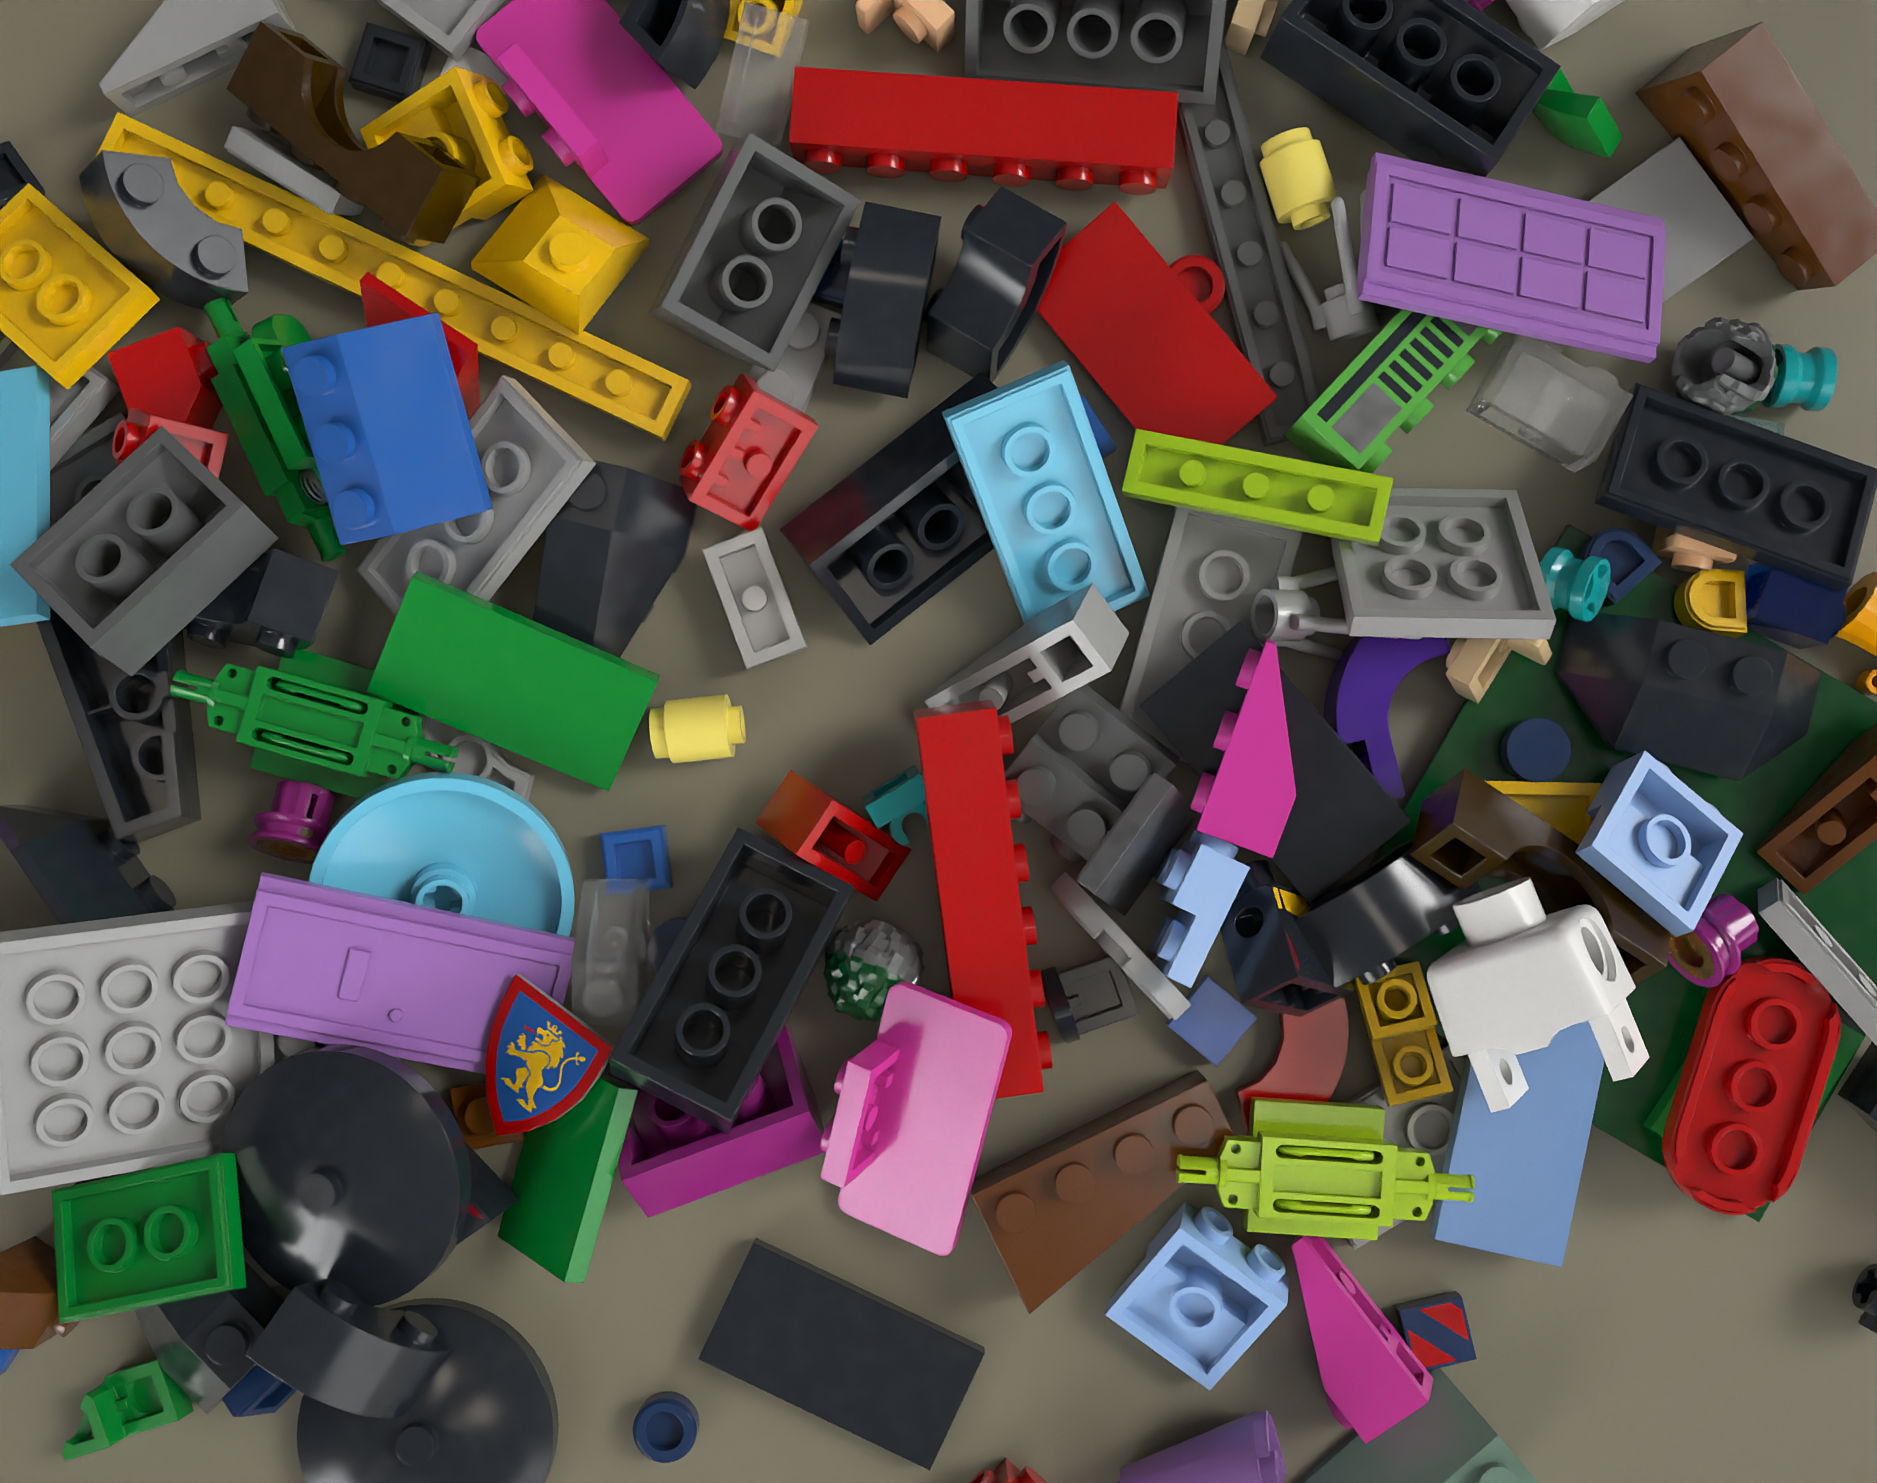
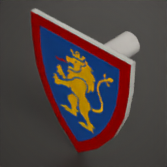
M520 973L514 976L497 1011L490 1030L485 1062L487 1100L497 1136L528 1132L561 1118L585 1098L601 1076L616 1048L611 1042Z

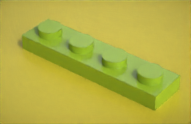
M1136 429L1122 493L1126 497L1379 546L1394 478Z

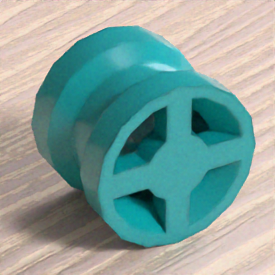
M1775 344L1777 347L1775 358L1779 368L1778 376L1772 391L1761 401L1763 406L1781 409L1789 403H1796L1801 409L1806 411L1819 412L1823 410L1832 398L1837 381L1838 365L1833 349L1815 346L1807 352H1798L1792 345Z
M1552 547L1540 562V568L1553 610L1555 611L1558 608L1569 611L1574 619L1584 622L1591 621L1603 605L1608 591L1611 573L1610 563L1607 559L1597 556H1590L1585 560L1574 558L1572 552L1568 549Z

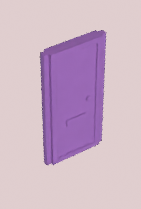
M1376 152L1371 158L1370 171L1367 173L1356 290H1358L1357 299L1650 363L1656 359V346L1660 344L1666 227H1663L1664 219Z
M262 872L224 1025L329 1045L349 1044L363 1046L392 1057L486 1074L485 1062L490 1030L501 1001L514 976L520 973L563 1006L576 959L579 939Z

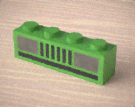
M1401 309L1284 435L1314 463L1372 474L1393 451L1385 443L1398 427L1408 434L1435 406L1426 398L1439 383L1449 390L1475 363V360L1467 352L1479 339L1489 346L1504 331Z

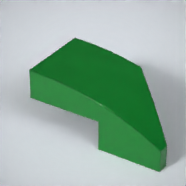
M1561 68L1532 109L1534 115L1562 143L1589 154L1610 158L1623 138L1601 97L1575 93Z
M156 1356L115 1370L105 1376L100 1386L85 1394L80 1409L85 1412L75 1436L67 1440L62 1450L64 1460L67 1461L109 1448L125 1437L181 1420L194 1411L189 1396L162 1369Z

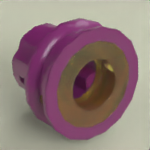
M292 780L279 781L276 785L269 811L259 812L253 816V822L257 830L250 834L246 841L251 847L267 855L292 862L313 864L324 838L331 829L327 825L335 796L329 790L311 783Z
M1723 893L1716 895L1707 903L1694 931L1677 937L1670 933L1669 962L1684 978L1698 986L1711 988L1719 985L1724 976L1735 974L1741 965V952L1757 941L1759 927L1755 917L1744 904L1737 901L1733 896Z

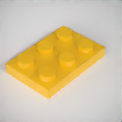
M28 183L0 210V330L52 378L69 390L160 298Z

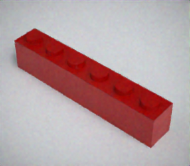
M795 66L789 144L793 159L812 171L821 174L837 173L841 171V167L866 168L867 173L882 178H897L903 176L904 171L928 172L931 178L942 182H961L967 179V175L992 177L993 182L1011 187L1025 186L1030 183L1031 179L1055 181L1057 187L1070 191L1088 190L1093 187V184L1118 185V189L1126 194L1148 195L1154 193L1156 188L1166 189L1174 168L1179 92Z
M991 700L913 710L951 999L1003 1019L1012 1029V1037L995 1099L1044 1092L1041 1070L1052 1069V1054L1047 1030L1036 1031L1034 1008L1045 1007V998L1040 969L1029 970L1026 946L1037 945V933L1032 906L1021 907L1018 883L1029 882V868L1024 843L1013 844L1010 819L1021 818V802L1017 780H1005L1002 755L1013 754L1014 752L1009 716H997V708Z

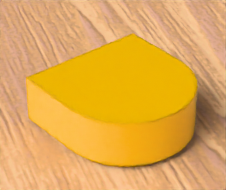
M1702 570L1684 580L1677 588L1674 597L1675 612L1683 626L1735 639L1746 634L1745 571Z

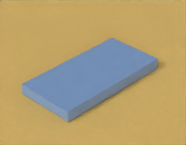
M1589 1021L1560 1030L1548 1047L1516 1055L1529 1089L1510 1108L1491 1113L1468 1054H1466L1442 1173L1472 1174L1475 1180V1189H1468L1475 1193V1197L1472 1203L1436 1200L1429 1235L1435 1240L1562 1267L1605 1061Z

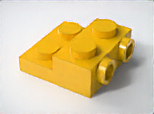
M454 66L360 129L368 149L380 145L395 132L435 141L481 178L453 229L470 218L486 221L534 191L527 176V173L534 167L532 156L519 138L509 134L501 116L509 109L506 96L494 80L484 75ZM416 239L414 244L409 245L426 247L432 242Z

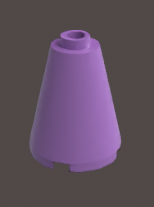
M1267 1410L1261 1412L1254 1411L1123 1466L1120 1470V1481L1112 1483H1285L1284 1476H1287V1470L1272 1415L1268 1414Z

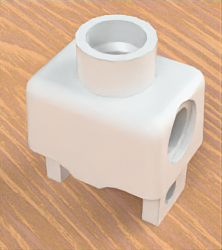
M1530 877L1497 885L1454 903L1453 909L1466 940L1456 945L1430 965L1427 971V981L1453 1057L1468 1054L1491 1113L1510 1108L1529 1089L1516 1055L1548 1047L1560 1030L1578 1023L1589 1021L1613 1082L1634 1077L1649 1059V1054L1626 1001V997L1636 986L1601 914L1596 908L1590 905H1577L1545 915Z

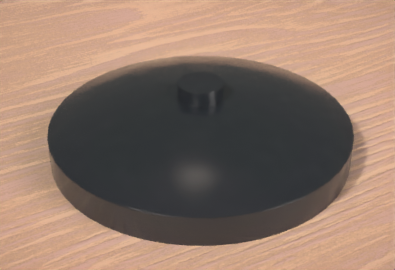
M332 1044L310 1048L292 1055L262 1072L243 1091L230 1113L223 1133L220 1153H235L243 1245L258 1265L288 1290L292 1291L296 1286L321 1279H331L351 1288L361 1301L371 1307L385 1304L410 1292L435 1273L456 1247L465 1227L471 1202V1168L467 1148L456 1119L438 1092L421 1075L400 1060L383 1052L357 1045Z
M421 1298L399 1302L382 1308L386 1310H403L404 1312L412 1311L422 1315L437 1328L438 1335L436 1337L451 1349L406 1415L395 1418L362 1416L337 1409L303 1394L298 1414L297 1448L301 1470L306 1483H545L555 1457L559 1426L558 1409L552 1383L541 1359L528 1341L509 1323L494 1313L467 1302L446 1298Z

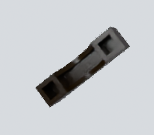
M260 21L226 88L248 107L246 116L263 129L283 135L292 143L289 151L297 159L315 169L325 170L336 179L334 184L335 190L348 200L363 207H370L381 216L379 226L394 238L408 244H414L416 239L444 244L481 178L435 141L395 132L380 145L366 149L355 137L346 117L343 100L346 69L303 34Z
M1463 768L1422 801L1410 856L1462 890H1465L1477 880L1486 876L1500 877L1509 881L1530 877L1540 903L1549 914L1577 905H1590L1596 908L1601 914L1635 985L1667 966L1670 932L1575 852L1579 844L1477 775Z

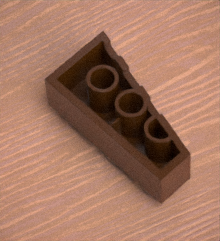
M1763 22L1692 46L1635 92L1672 139L1675 140L1678 137L1682 139L1748 231L1776 263L1781 275L1793 284L1798 291L1837 286L1877 253V208Z
M1198 1070L1186 1074L974 1178L971 1189L972 1198L1028 1314L1037 1309L1185 1183H1177L1176 1168H1179L1177 1165L1178 1154L1215 1158L1224 1140V1135L1235 1136L1208 1080Z

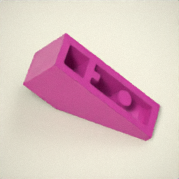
M1297 1235L1292 1244V1250L1322 1384L1327 1393L1326 1402L1336 1420L1346 1429L1353 1427L1364 1443L1367 1444L1429 1402L1433 1377L1324 1237Z

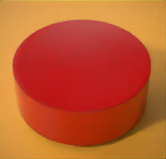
M1186 255L1178 258L1170 265V268L1211 316L1224 296L1225 280L1223 273L1216 263L1207 257Z

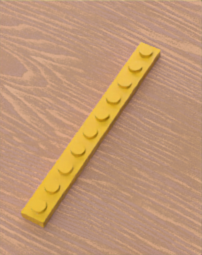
M117 112L98 150L97 155L101 150L170 158L177 182L193 205L216 222L242 229L245 245L362 299L359 280L369 272L431 314L439 313L440 320L478 344L479 355L664 442L692 387L690 381L586 331H582L578 335L520 300L339 215H329L303 198L120 112Z

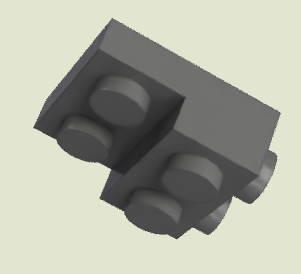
M1084 685L1066 694L1005 770V780L1016 779L1018 784L1021 818H1016L1015 820L1029 824L1034 819L1053 834L1050 838V843L1062 857L1073 863H1079L1083 858L1088 861L1150 774L1153 775L1155 772L1165 779L1177 765L1180 757L1093 689Z

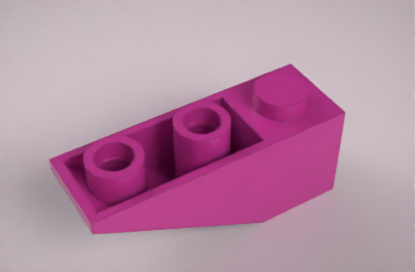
M1266 638L1261 652L1251 648L1247 651L1235 684L1247 689L1238 714L1225 711L1213 744V748L1224 751L1223 757L1215 776L1206 772L1202 773L1190 809L1201 813L1197 831L1273 858L1296 798V787L1276 641Z

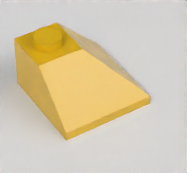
M543 173L534 184V191L520 201L471 261V269L580 335L647 249L649 238Z

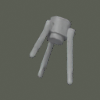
M1363 190L1360 194V234L1362 233L1366 190ZM1335 197L1331 202L1344 283L1324 290L1326 302L1321 303L1289 244L1285 241L1279 243L1286 269L1309 309L1314 331L1327 328L1330 342L1348 340L1378 330L1380 328L1378 315L1382 314L1380 304L1357 299V269L1349 222L1347 221L1344 200L1341 197Z
M1333 566L1295 577L1274 576L1271 581V589H1263L1258 592L1252 606L1251 622L1255 635L1262 640L1263 645L1266 638L1276 641L1277 647H1287L1319 657L1340 660L1343 655L1341 649L1305 637L1314 634L1315 631L1349 634L1346 619L1320 617L1317 601L1313 597H1308L1304 591H1301L1302 589L1338 580L1336 567ZM1384 637V638H1395V639L1404 638V639H1415V640H1418V639H1421L1422 637Z

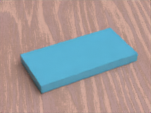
M1064 360L942 412L1024 624L1043 610L1091 583L1095 585L1113 611L1150 596L1070 366Z
M37 365L0 371V627L50 620L49 604L10 566L15 559L50 528V375Z

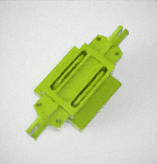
M1251 1097L1249 1135H1224L1217 1158L1183 1156L1182 1154L1177 1156V1165L1179 1167L1176 1168L1177 1183L1216 1185L1223 1207L1244 1209L1243 1227L1247 1232L1378 1241V1226L1393 1227V1219L1425 1221L1434 1199L1472 1203L1475 1197V1193L1468 1189H1475V1180L1472 1174L1435 1173L1430 1155L1425 1150L1397 1147L1392 1141L1383 1140L1385 1109L1380 1105Z

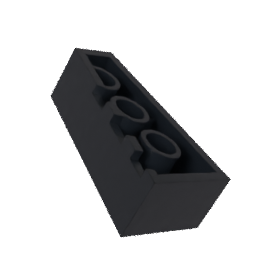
M50 607V620L38 621L36 623L116 840L140 843L202 820L190 700L173 697L170 692L171 684L188 688V684L173 680L178 670L187 672L183 629L131 677L92 649Z

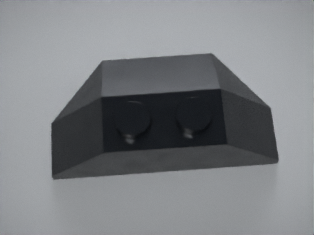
M1570 613L1568 614L1554 671L1564 687L1569 688L1579 707L1609 749L1632 755L1645 750L1659 762L1734 781L1742 780L1807 735L1822 674L1785 651L1659 619L1597 613L1588 622L1574 619Z
M0 805V838L60 924L174 911L173 907L176 906V899L170 888L159 877L149 874L137 856L140 853V847L137 842L116 840L109 819L29 805Z

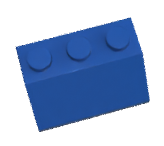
M439 313L336 334L282 348L340 545L396 535L493 509Z

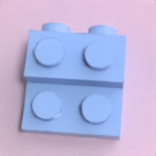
M1644 750L1612 766L1586 812L1594 820L1575 853L1677 937L1694 931L1743 833L1723 817L1717 808L1704 801L1672 774L1666 765L1657 761Z
M1194 830L1190 840L1184 842L1181 849L1176 850L1172 847L1169 849L1156 874L1155 882L1163 885L1158 898L1180 909L1175 919L1165 916L1153 937L1149 949L1157 954L1153 963L1164 975L1189 988L1192 987L1250 867L1234 860L1239 850L1238 847Z
M1184 1202L1148 1244L1145 1259L1109 1299L1105 1315L1210 1391L1287 1306L1290 1277L1285 1274V1264L1273 1250L1261 1244L1250 1249L1232 1236L1233 1228L1230 1222L1219 1211L1208 1206L1198 1211Z

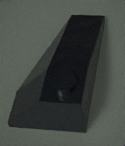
M593 460L596 465L547 527L533 621L621 658L642 622L646 621L655 605L653 604L671 574L677 571L685 558L698 505L688 500L682 486L627 467Z
M132 1172L78 1181L74 1185L114 1177L118 1175L128 1174ZM245 1260L246 1288L134 1310L162 1369L206 1414L222 1401V1398L256 1365L246 1355L285 1301Z

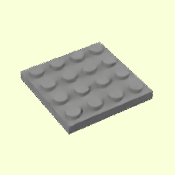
M254 901L0 932V1196L155 1168L220 1153L225 1126L235 1103L256 1077L275 1064L274 1034L224 1025Z

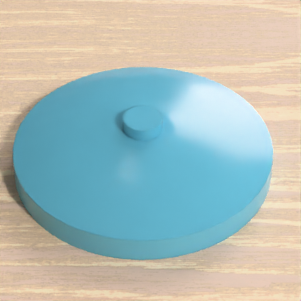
M445 772L420 773L402 777L370 791L350 806L331 827L319 848L309 877V882L568 937L572 928L575 900L573 876L568 856L556 831L544 815L521 795L504 785L471 774L451 772L450 774Z

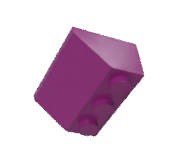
M788 1022L784 1026L729 1134L612 1075L611 1072L606 1073L638 1090L618 1165L621 1181L648 1218L825 1153L821 1150L824 1126L818 1104Z

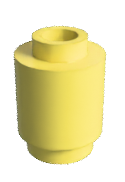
M1300 127L1280 133L1261 145L1264 159L1259 165L1278 223H1292L1294 230H1302L1327 220L1331 216L1329 212L1331 202L1335 197H1338L1320 140L1312 138L1309 128Z
M727 694L666 700L664 707L650 709V739L656 759L670 758L674 764L732 758L735 756V744H744L746 742V728L742 706H731Z

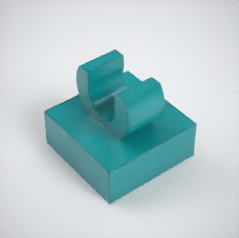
M916 765L862 796L864 807L877 828L879 829L889 823L893 838L902 846L910 843L905 830L902 828V820L907 814L913 812L920 813L925 817L928 824L923 779Z

